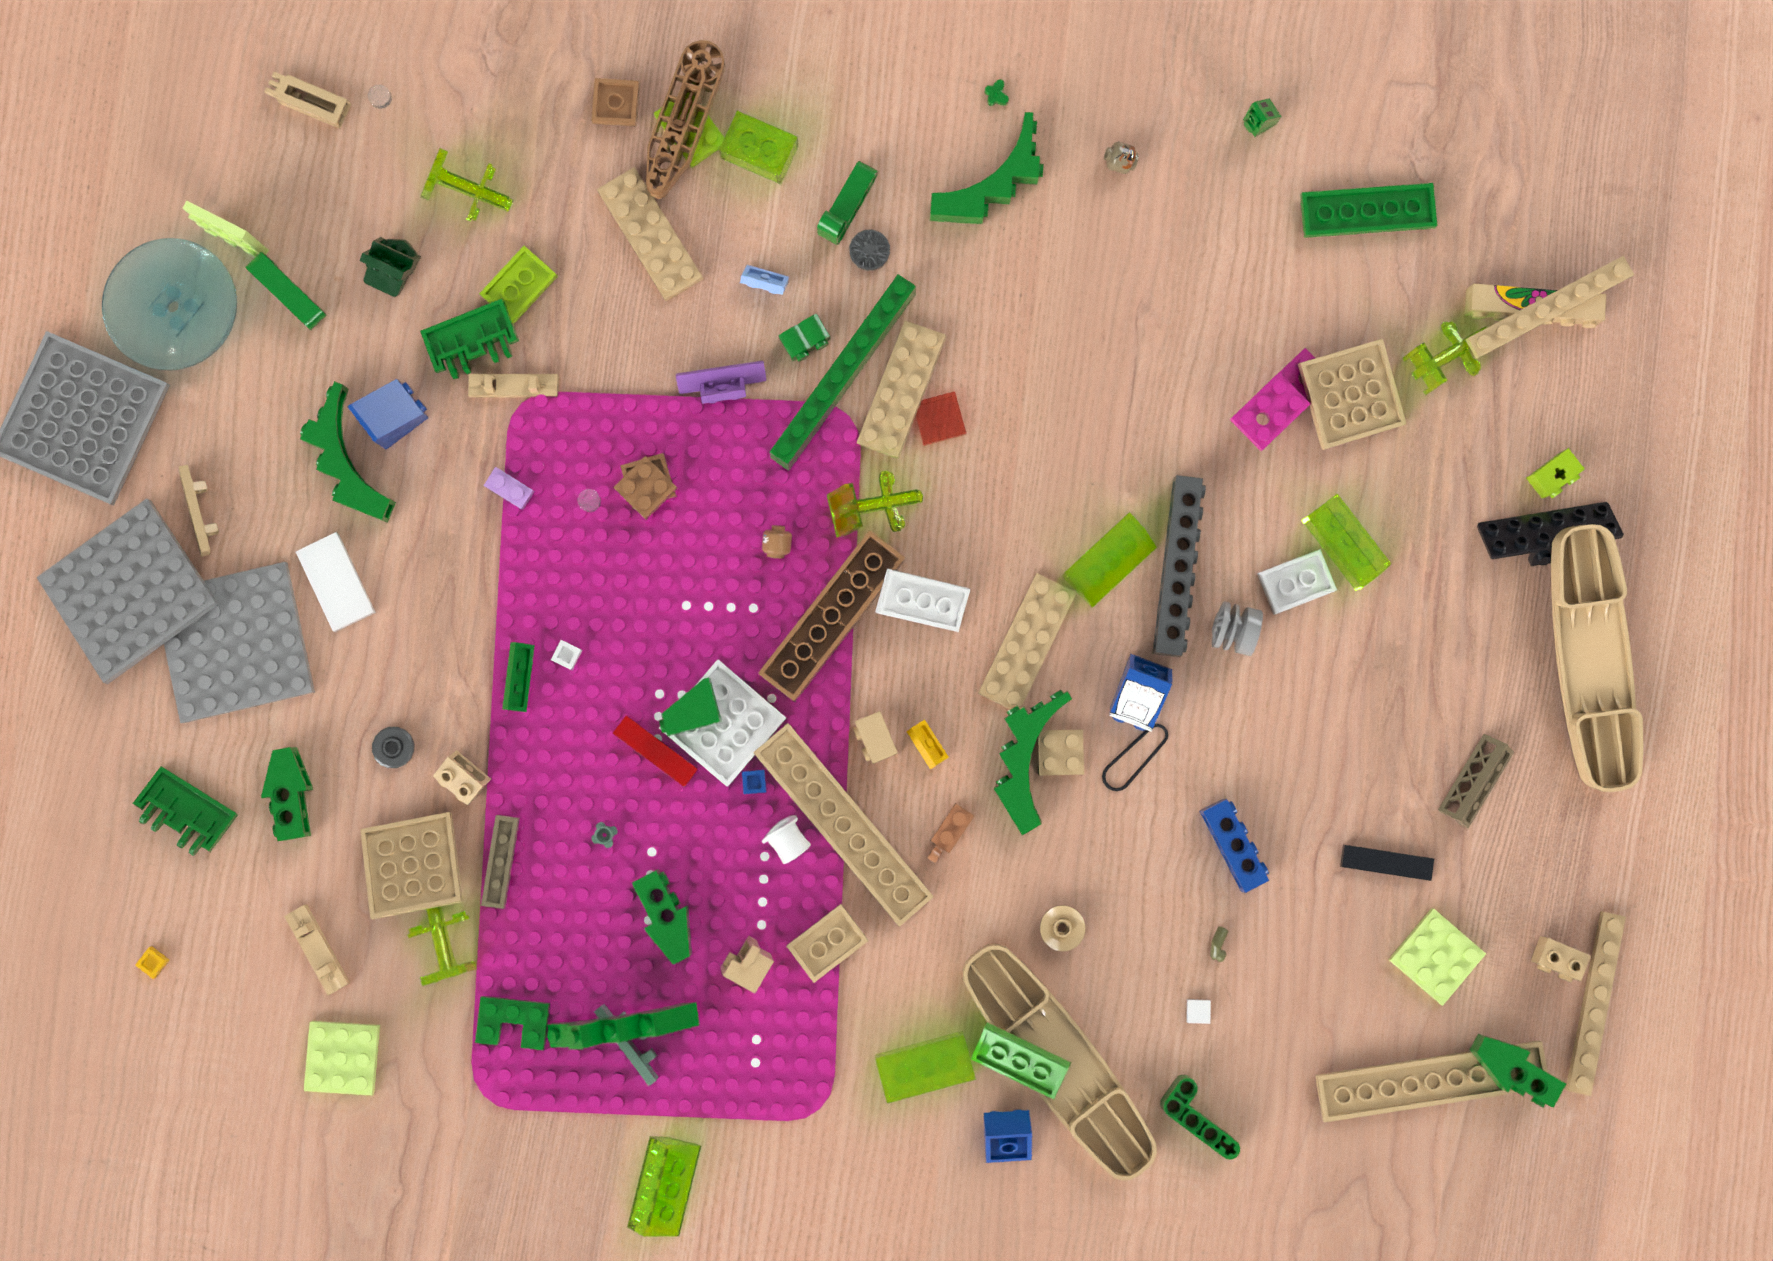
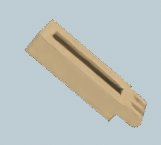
M273 72L272 77L279 81L269 80L268 85L275 88V90L266 88L264 91L266 94L275 97L284 106L339 129L341 128L351 106L347 99L288 74L283 76ZM294 88L308 93L307 97H304L305 101L300 100L302 95L299 92H294Z

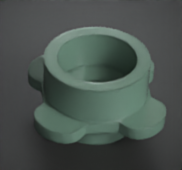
M599 822L596 825L595 834L592 836V842L603 844L606 848H610L613 846V838L618 833V830L614 826L609 827L604 822Z

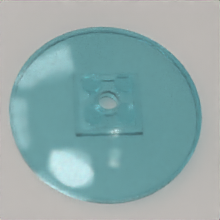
M177 238L153 240L128 252L111 271L102 296L103 321L114 344L133 361L158 370L185 369L209 358L227 339L235 322L237 312L235 285L225 265L203 246ZM172 302H178L179 305L175 312L169 311V305Z

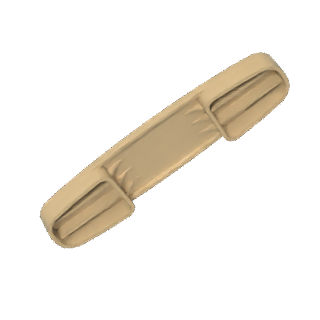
M1601 525L1572 526L1561 530L1555 536L1552 542L1551 554L1553 630L1566 723L1581 780L1587 786L1603 792L1623 791L1632 788L1639 781L1643 767V718L1641 713L1636 710L1632 656L1623 599L1627 595V586L1613 534Z
M996 943L987 944L978 949L965 962L963 979L986 1021L1071 1062L1055 1099L1039 1092L1037 1093L1081 1146L1112 1177L1120 1180H1131L1142 1174L1155 1160L1157 1154L1156 1142L1140 1113L1107 1063L1057 999L1006 946Z

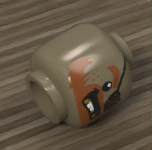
M1115 142L1106 149L1104 154V160L1107 161L1108 169L1122 174L1129 173L1130 170L1133 171L1139 157L1134 146L1122 142Z

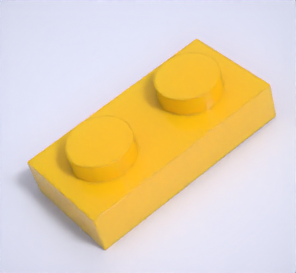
M925 720L906 731L930 769L949 758Z

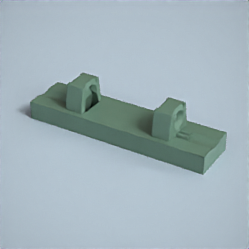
M605 1003L594 1011L598 1018L613 1016ZM632 1040L617 1043L648 1086L658 1079L659 1076L649 1064L657 1056L653 1048L642 1055Z

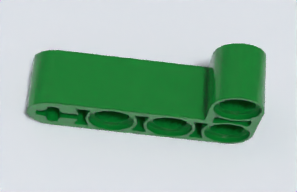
M861 161L856 163L829 212L826 210L820 218L817 226L819 236L839 245L873 186L879 173L878 170Z
M260 252L245 266L308 329L312 330L326 316L263 252Z
M1179 1075L1163 1095L1160 1104L1161 1108L1170 1118L1222 1157L1228 1160L1235 1159L1240 1153L1238 1142L1189 1105L1197 1094L1198 1086L1190 1076ZM1189 1081L1191 1083L1190 1090L1182 1092L1180 1089L1181 1084ZM1176 1100L1178 1102L1175 1110L1167 1109L1169 1101ZM1190 1114H1195V1122L1193 1124H1186V1117ZM1208 1128H1214V1135L1211 1138L1204 1137V1132ZM1222 1139L1226 1144L1231 1145V1150L1225 1149L1219 1143Z

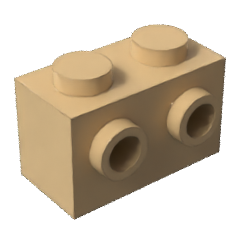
M457 750L447 757L433 775L441 786L449 789L459 801L467 805L477 798L491 780Z
M1540 936L1531 962L1538 964L1537 969L1549 974L1553 970L1559 973L1558 978L1572 983L1573 979L1582 981L1591 955L1550 938Z

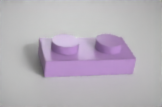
M497 467L494 468L483 485L522 510L535 492Z

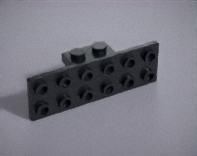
M1608 502L1480 522L1477 525L1492 560L1529 554L1528 561L1530 566L1551 563L1552 542L1561 530L1568 527L1601 525L1613 534L1614 539H1621L1624 535Z

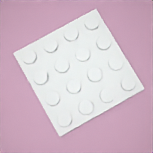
M717 660L699 682L704 678H711L722 722L668 737L728 787L755 756L753 752L774 734L786 720V717L721 661Z

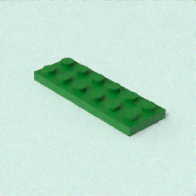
M1434 183L1313 191L1300 194L1304 238L1434 229L1438 226Z

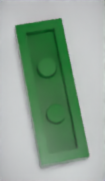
M517 642L510 643L503 710L527 712L535 645Z

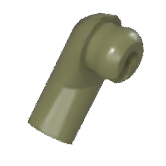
M1223 927L1217 928L1211 943L1210 956L1218 962H1223L1226 957V951L1221 950L1229 931Z

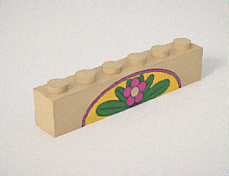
M1472 284L1466 289L1465 315L1472 316L1473 319L1494 317V320L1501 321L1558 290ZM1598 294L1543 325L1558 322L1561 326L1582 324L1584 328H1594L1605 320L1606 294Z

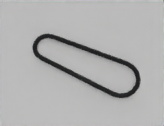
M1162 724L1154 725L1153 728L1160 727L1164 730L1165 738L1124 786L1120 788L1111 787L1106 782V772L1138 741H1140L1149 731H1144L1135 741H1133L1123 752H1121L1111 763H1109L1106 766L1102 774L1103 783L1108 789L1112 791H1122L1128 787V785L1135 779V777L1141 772V770L1147 765V763L1153 758V756L1166 743L1169 734L1165 726H1163Z

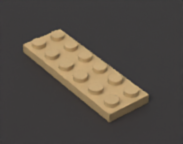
M635 167L597 189L666 302L703 280L701 273L654 197L649 194L644 181Z
M904 321L857 444L899 459L943 348L946 334Z
M1036 573L978 694L1008 709H1012L1017 705L1019 708L1022 707L1077 592Z

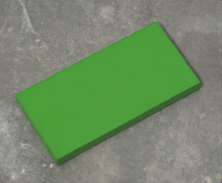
M988 1022L971 1057V1060L1052 1099H1055L1071 1062Z

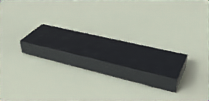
M1343 844L1340 867L1432 881L1434 858Z

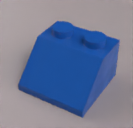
M1029 1110L983 1113L986 1163L1032 1160V1129Z

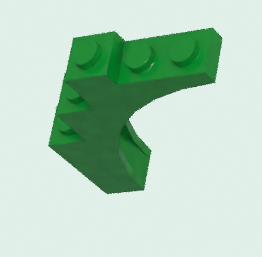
M1025 112L1022 131L1016 146L1008 159L993 174L965 189L932 193L930 221L982 224L983 217H988V204L984 203L1010 204L1011 197H1015L1016 184L1012 183L1037 185L1039 177H1043L1044 164H1040V156H1035L1036 142H1032V134L1037 132V121L1033 120V112Z
M334 381L333 385L326 392L327 399L324 406L318 411V421L315 422L308 419L307 424L305 423L301 428L300 440L324 450L323 454H320L317 459L316 470L340 480L339 484H336L333 489L332 501L388 523L396 502L379 494L369 486L356 471L350 460L344 443L342 428L343 408L349 389L343 384Z
M1059 690L1050 696L1052 700L1046 704H1043L1041 701L1030 708L1032 710L1031 713H1028L1025 706L1019 708L1017 705L1006 712L1008 716L1004 718L1018 742L1014 743L1011 740L1001 746L1003 751L999 755L1012 774V777L1009 778L1008 775H1005L997 780V786L994 787V790L1022 836L1042 824L1030 791L1029 767L1031 754L1037 737L1047 721L1058 709L1072 700L1068 690L1064 693L1062 690Z
M696 1002L679 1003L619 1016L547 1024V1037L550 1047H569V1049H585L604 1043H621L640 1037H657L699 1026Z

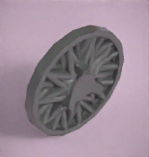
M864 230L857 233L852 239L849 246L850 257L858 268L866 271L876 270L888 261L890 244L881 232Z
M387 727L381 730L375 736L372 743V753L375 760L387 768H399L406 765L414 754L415 743L412 736L400 727Z

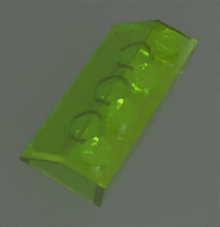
M1338 493L1302 519V522L1355 591L1365 587L1392 564Z
M1129 512L1065 571L1062 577L1093 608L1148 557L1157 546L1146 529Z
M649 1137L627 1225L629 1229L643 1237H679L701 1150L700 1145L670 1137Z

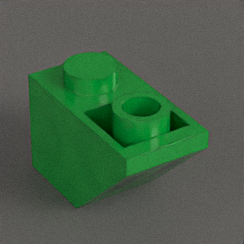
M1270 98L1255 101L1251 104L1243 119L1244 126L1249 133L1252 132L1254 137H1257L1275 126L1282 116Z

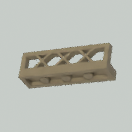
M1483 734L1438 811L1455 819L1460 825L1469 829L1514 754L1513 750L1506 743ZM1487 742L1496 745L1492 753L1484 755L1483 749ZM1482 762L1483 769L1481 772L1473 774L1471 770L1473 765ZM1471 781V789L1468 792L1461 793L1460 787L1462 783ZM1459 800L1460 807L1456 814L1447 810L1451 802Z

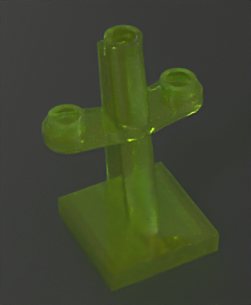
M439 148L421 193V198L429 201L435 184L474 198L466 218L468 221H476L480 211L476 207L478 201L509 212L513 199L485 187L487 179L491 181L496 168L492 167L493 164L488 163L482 180L478 184L443 168L448 151Z
M1446 321L1441 324L1443 334L1453 344L1452 346L1432 356L1425 343H1422L1402 358L1404 362L1411 359L1416 367L1412 375L1416 380L1422 377L1428 389L1423 391L1425 395L1448 381L1440 368L1461 357L1467 372L1471 376L1479 374L1481 365L1478 360L1473 359L1466 339L1486 329V327L1461 339L1457 333L1456 325L1452 321Z
M881 471L879 474L882 496L857 500L853 483L840 486L827 494L836 537H845L862 528L863 524L860 515L884 510L891 530L893 532L901 531L905 527V520L902 515H899L897 508L922 503V492L916 489L893 493L892 485L895 483L893 473L889 471Z
M441 906L426 909L430 927L423 929L422 925L408 929V939L429 932L432 935L439 971L420 977L422 986L477 970L475 961L457 964L447 931V926L469 920V915H466L465 911L453 914L452 920L445 921Z

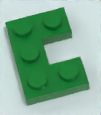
M481 996L475 1043L499 1045L503 1022L523 1025L520 1048L544 1050L550 1003Z

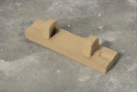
M469 374V397L530 398L536 397L539 394H543L546 397H558V374ZM493 380H496V390L493 388Z
M188 465L179 466V475L201 557L210 555L208 537L217 535L219 532L216 523L204 525L196 494L207 492V485L205 481L193 482Z
M305 904L285 915V919L327 995L348 985L350 981L308 905Z

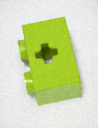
M1567 448L1527 476L1526 479L1542 499L1548 496L1554 498L1563 491L1561 487L1566 483L1571 485L1580 479L1579 474L1585 468L1571 450Z

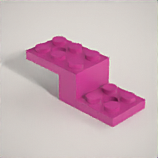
M1306 348L1230 419L1260 451L1265 449L1310 405L1304 385L1298 380L1300 375L1298 364L1315 359ZM1258 414L1267 416L1268 423L1266 425H1260L1257 422L1256 417Z

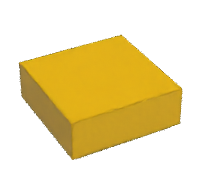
M150 946L135 966L154 979L165 967L169 959L153 946Z

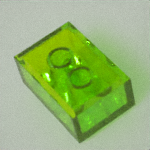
M736 111L719 152L721 159L781 184L799 146L798 137Z

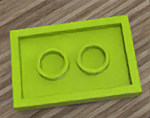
M688 92L684 100L683 106L681 108L679 117L683 111L686 99L689 98L690 93ZM694 95L692 96V104L688 110L685 122L687 121L688 115L695 99ZM669 102L664 116L670 117L675 103ZM661 108L653 113L656 119H658ZM698 112L693 126L699 128L704 113ZM709 115L691 161V168L727 144V140ZM662 121L661 126L664 130L666 129L667 123ZM690 133L686 144L687 147L692 148L697 133ZM683 152L682 155L685 160L688 159L689 153Z
M523 246L479 294L488 303L503 299L514 325L558 276L527 247Z

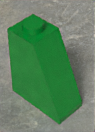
M704 678L661 714L662 719L659 720L662 733L666 732L667 736H673L722 722L711 678Z

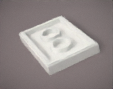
M1321 549L1257 574L1273 615L1337 591Z

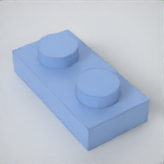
M747 265L741 275L740 283L752 288L764 289L773 294L783 295L788 285L789 276Z

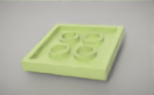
M186 201L182 209L189 214L188 218L205 229V232L214 237L219 236L223 238L225 242L234 247L239 246L243 248V251L254 257L260 252L267 255L269 250L246 230L189 201Z
M1431 908L1388 960L1443 1006L1486 953L1440 913Z
M310 1021L304 1091L374 1095L380 1025Z

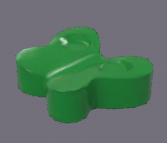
M1002 79L997 80L993 86L988 85L985 87L984 92L989 96V106L995 104L1006 106L1009 102L1008 96L1003 93L1004 81Z

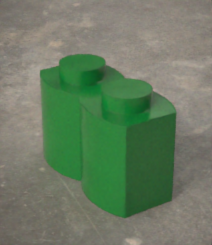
M817 313L778 336L792 361L798 360V362L809 357L811 350L817 349L819 351L825 348L831 339Z

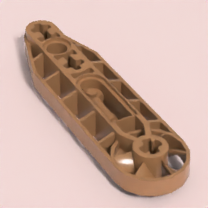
M695 41L684 49L647 147L646 187L649 194L656 199L667 196L671 188L691 164L725 70L723 53L716 44L710 41ZM706 47H710V48H711V49H710V52H707V51L705 50ZM712 58H722V63L713 65ZM681 68L684 76L679 75ZM676 82H681L682 85L678 96H672ZM688 92L690 93L689 98L686 99L683 111L679 117L681 108L683 106L684 100ZM705 92H711L707 107L702 106L701 103ZM695 95V99H694L693 105H692V107H691V110H690V113H689V115H688L687 121L685 122L686 116H687V113H688V110H689V108H690V106H691V104H692V100H691V99H692V96ZM669 101L675 103L670 117L664 116ZM698 112H702L704 115L699 128L693 126ZM663 121L667 123L663 137H658L657 133ZM690 133H697L692 148L687 147L686 144ZM655 141L660 145L655 158H651V150ZM683 152L689 153L686 162L681 168L678 167ZM663 162L671 163L666 169L660 168Z

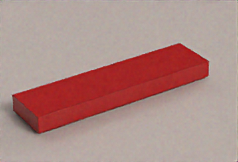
M627 715L613 732L615 736L683 787L687 786L699 770Z

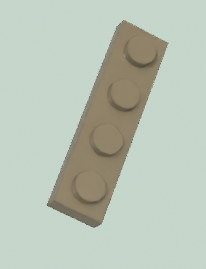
M503 815L495 816L481 906L501 909L506 907L520 818Z

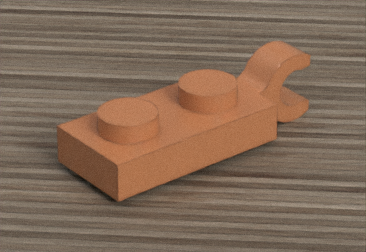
M955 803L930 840L936 845L927 858L935 863L943 850L950 853L974 818V815Z

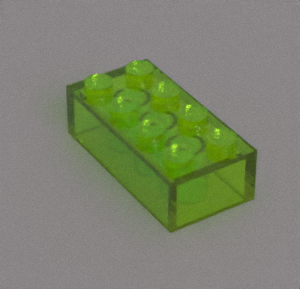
M963 1031L875 1054L887 1104L976 1080Z

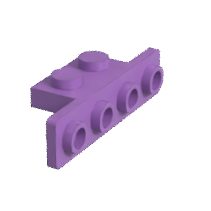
M763 361L676 374L679 393L685 394L700 391L702 404L730 399L737 400L746 397L745 384L765 382L767 380Z

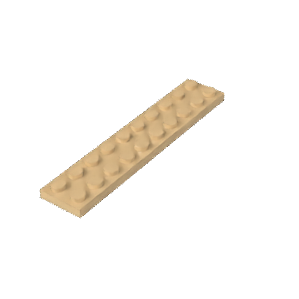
M789 723L753 752L899 927L934 897Z
M1541 1041L1513 1044L1528 1050L1530 1054L1527 1061L1547 1072L1543 1043ZM1471 1051L1315 1075L1324 1122L1516 1093L1511 1089L1509 1093L1500 1089ZM1517 1067L1511 1071L1512 1078L1518 1075ZM1537 1079L1533 1080L1531 1083L1532 1090L1536 1089L1538 1086Z

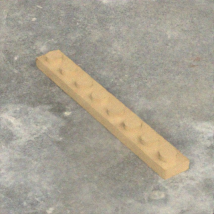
M1622 256L1467 338L1466 342L1475 358L1478 359L1634 276V273L1625 257Z
M1600 911L1565 1089L1570 1092L1588 1096L1592 1094L1624 930L1625 916Z

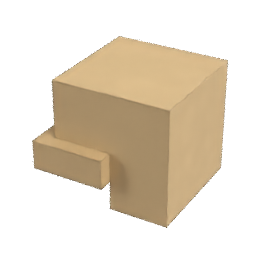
M748 936L738 955L736 956L729 952L720 968L724 977L756 993L774 961L770 953L759 947L756 939Z

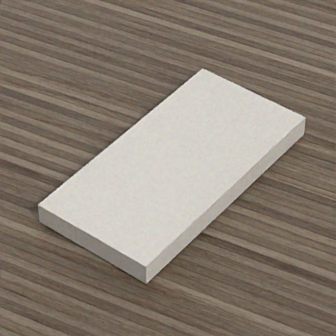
M337 532L296 551L333 632H337L376 613Z
M887 568L875 612L959 632L970 589Z

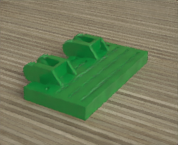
M503 299L420 331L434 371L436 373L445 371L446 368L443 362L445 360L453 379L459 378L454 359L459 358L463 371L466 374H470L472 371L469 361L487 354L484 344L487 345L492 361L497 363L500 360L494 343L500 341L504 355L510 358L513 355L509 344L519 342Z
M162 766L132 803L143 810L150 802L139 819V822L143 825L150 820L158 808L162 810L150 828L154 832L158 831L165 824L181 834L185 827L188 826L177 842L179 848H183L195 832L199 833V837L189 850V854L192 856L197 854L201 847L211 852L238 816L231 809Z

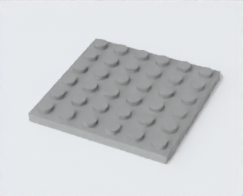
M46 331L0 428V457L114 505L170 384Z
M147 498L36 577L105 684L112 682L219 604L151 500Z
M287 562L205 580V584L219 604L164 643L180 723L192 722L315 693Z

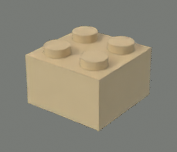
M880 711L855 721L856 727L853 730L857 740H863L865 748H862V752L866 761L871 760L872 764H875L898 754Z

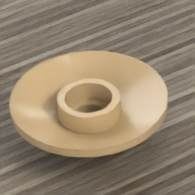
M1065 905L1055 906L1049 909L1042 917L1040 923L1041 937L1054 950H1072L1084 938V919L1072 907ZM1061 923L1066 925V929L1063 932L1058 931V925Z

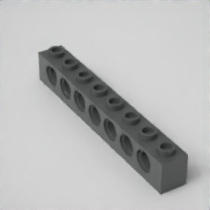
M1176 475L1173 478L1152 654L1181 657L1183 652L1186 653L1188 640L1184 638L1185 630H1189L1190 617H1187L1188 608L1192 607L1193 595H1190V586H1194L1195 573H1192L1193 564H1196L1198 559V551H1195V544L1199 542L1201 529H1197L1198 520H1202L1203 507H1200L1201 498H1204L1206 485H1202L1203 478ZM1187 495L1192 498V506H1186L1183 503V496ZM1185 517L1189 519L1190 527H1182L1180 518ZM1179 539L1187 542V550L1179 549L1177 545ZM1176 561L1184 563V572H1178L1175 569ZM1173 583H1178L1182 586L1181 594L1173 592ZM1171 605H1176L1180 609L1178 617L1170 614L1169 608ZM1169 627L1177 630V637L1175 639L1168 637L1167 629Z

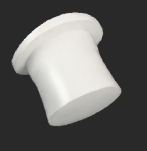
M795 815L788 816L779 821L762 840L763 844L767 841L770 843L783 864L800 856L811 845L795 824L798 821Z

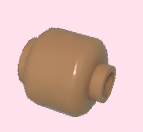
M772 525V529H767L763 532L762 550L767 553V557L783 559L785 555L791 552L792 534L789 531H785V526Z

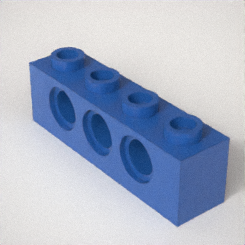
M1222 799L1200 810L1199 812L1240 891L1247 893L1268 882L1267 875L1269 871L1264 862L1260 863L1256 855L1259 854L1258 849L1253 842H1249L1246 836L1248 830L1242 821H1238L1235 815L1238 812L1233 802ZM1224 818H1228L1231 823L1230 828L1226 831L1220 825ZM1235 838H1238L1241 842V847L1237 851H1234L1231 847V842ZM1245 859H1249L1252 863L1248 871L1242 869V862Z

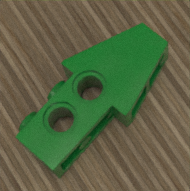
M297 747L272 750L261 798H271L269 811L274 817L275 824H273L272 830L274 837L277 838V842L311 836L304 792L313 790V786ZM284 789H287L289 792V797L286 801L281 796ZM287 811H290L293 816L290 823L285 820Z
M657 869L632 882V885L652 922L651 925L644 928L645 931L674 965L692 955L689 907L687 905L681 909L678 908L677 905L680 904V901L675 892H670L667 886L670 884L664 871L661 873ZM654 889H660L663 892V899L661 901L653 899L652 892ZM665 909L671 910L674 914L671 922L665 921L662 917Z
M1478 1034L1469 1049L1500 1089L1508 1093L1511 1089L1522 1096L1527 1093L1532 1096L1531 1101L1542 1108L1545 1105L1554 1108L1566 1086V1083L1528 1062L1527 1058L1530 1052L1519 1046ZM1517 1067L1518 1075L1512 1078L1511 1071ZM1537 1079L1538 1086L1536 1089L1532 1090L1531 1083L1533 1080Z

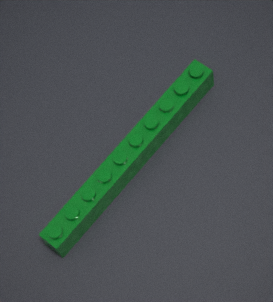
M897 274L769 453L772 460L787 470L792 468L915 297L916 286Z

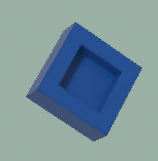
M765 770L742 772L743 794L767 792Z

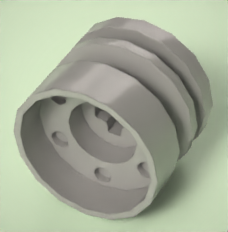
M1224 601L1214 619L1212 647L1220 648L1223 642V650L1227 651L1232 642H1235V653L1251 656L1260 636L1263 612L1247 607L1242 616H1240L1239 605L1235 604L1231 609V604Z

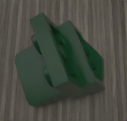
M380 237L374 240L371 248L361 255L360 261L365 263L367 267L363 281L377 290L392 297H397L400 295L408 277L413 274L421 256L417 254L406 240L384 239Z

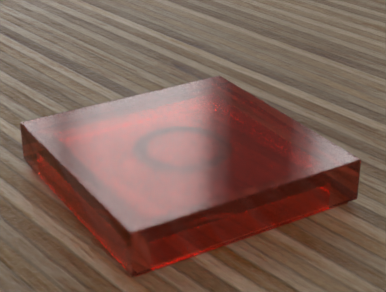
M955 391L921 401L916 413V420L923 446L967 434Z

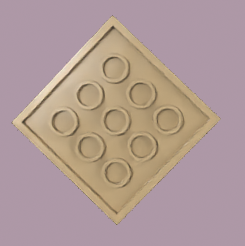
M1383 339L1298 364L1322 450L1406 425Z
M446 812L360 829L371 919L463 902L452 813Z

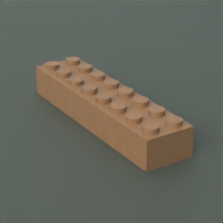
M869 530L758 674L796 702L880 594L887 568L897 571L904 563L905 557Z

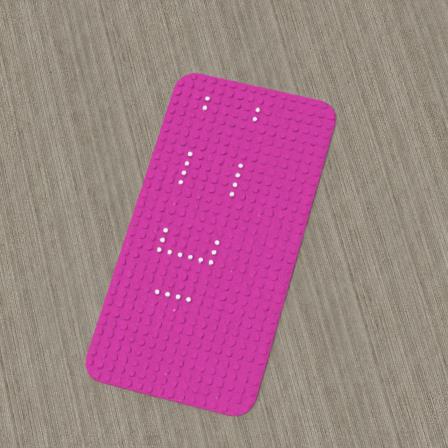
M558 391V397H546L543 394L530 397L522 402L511 416L506 439L505 473L535 492L523 510L503 498L488 777L491 780L487 784L471 1059L473 1078L482 1095L496 1106L521 1111L792 1121L804 1119L821 1109L831 1095L836 1064L840 963L816 982H813L787 948V945L842 904L844 860L756 756L751 759L727 787L670 737L662 733L659 729V720L662 719L661 714L690 691L712 665L719 660L786 717V720L774 734L789 723L847 793L853 628L796 702L758 674L857 547L861 445L857 444L859 432L852 419L836 406L790 470L772 460L769 452L806 401L730 399L702 404L701 397ZM664 453L672 483L678 488L675 491L677 497L666 500L646 520L613 487L623 478L621 465L641 460L645 456L648 458ZM772 525L785 526V531H789L792 534L791 552L785 555L783 559L767 557V553L762 550L763 532L767 529H772ZM561 640L582 650L573 670L551 660ZM511 642L535 645L527 712L502 709ZM626 715L699 769L686 787H683L613 734ZM765 770L767 792L743 794L742 772ZM496 815L520 818L505 909L481 906ZM795 815L798 818L795 824L811 845L800 856L783 864L770 843L767 841L763 844L762 840L779 821L788 816ZM599 822H604L609 827L614 826L618 830V833L613 838V846L610 848H606L603 844L592 842V836L595 834L596 825ZM657 869L661 873L664 871L670 882L667 886L671 893H676L680 904L677 905L678 908L681 909L687 905L689 907L692 955L674 965L645 931L644 928L651 925L652 922L632 885V882ZM654 889L652 892L653 899L661 901L663 899V892L660 889ZM665 909L662 917L665 921L671 922L674 914L671 910ZM748 936L756 939L759 947L770 953L774 961L756 993L724 977L720 968L729 952L736 956L738 955ZM481 996L550 1003L548 1024L598 1019L594 1011L604 1003L613 1016H619L624 1011L627 1014L679 1003L696 1002L699 1026L657 1037L632 1039L642 1055L651 1048L657 1054L649 1064L659 1077L650 1086H648L617 1043H604L585 1049L550 1047V1042L546 1035L544 1050L520 1048L523 1025L503 1022L499 1045L475 1043Z

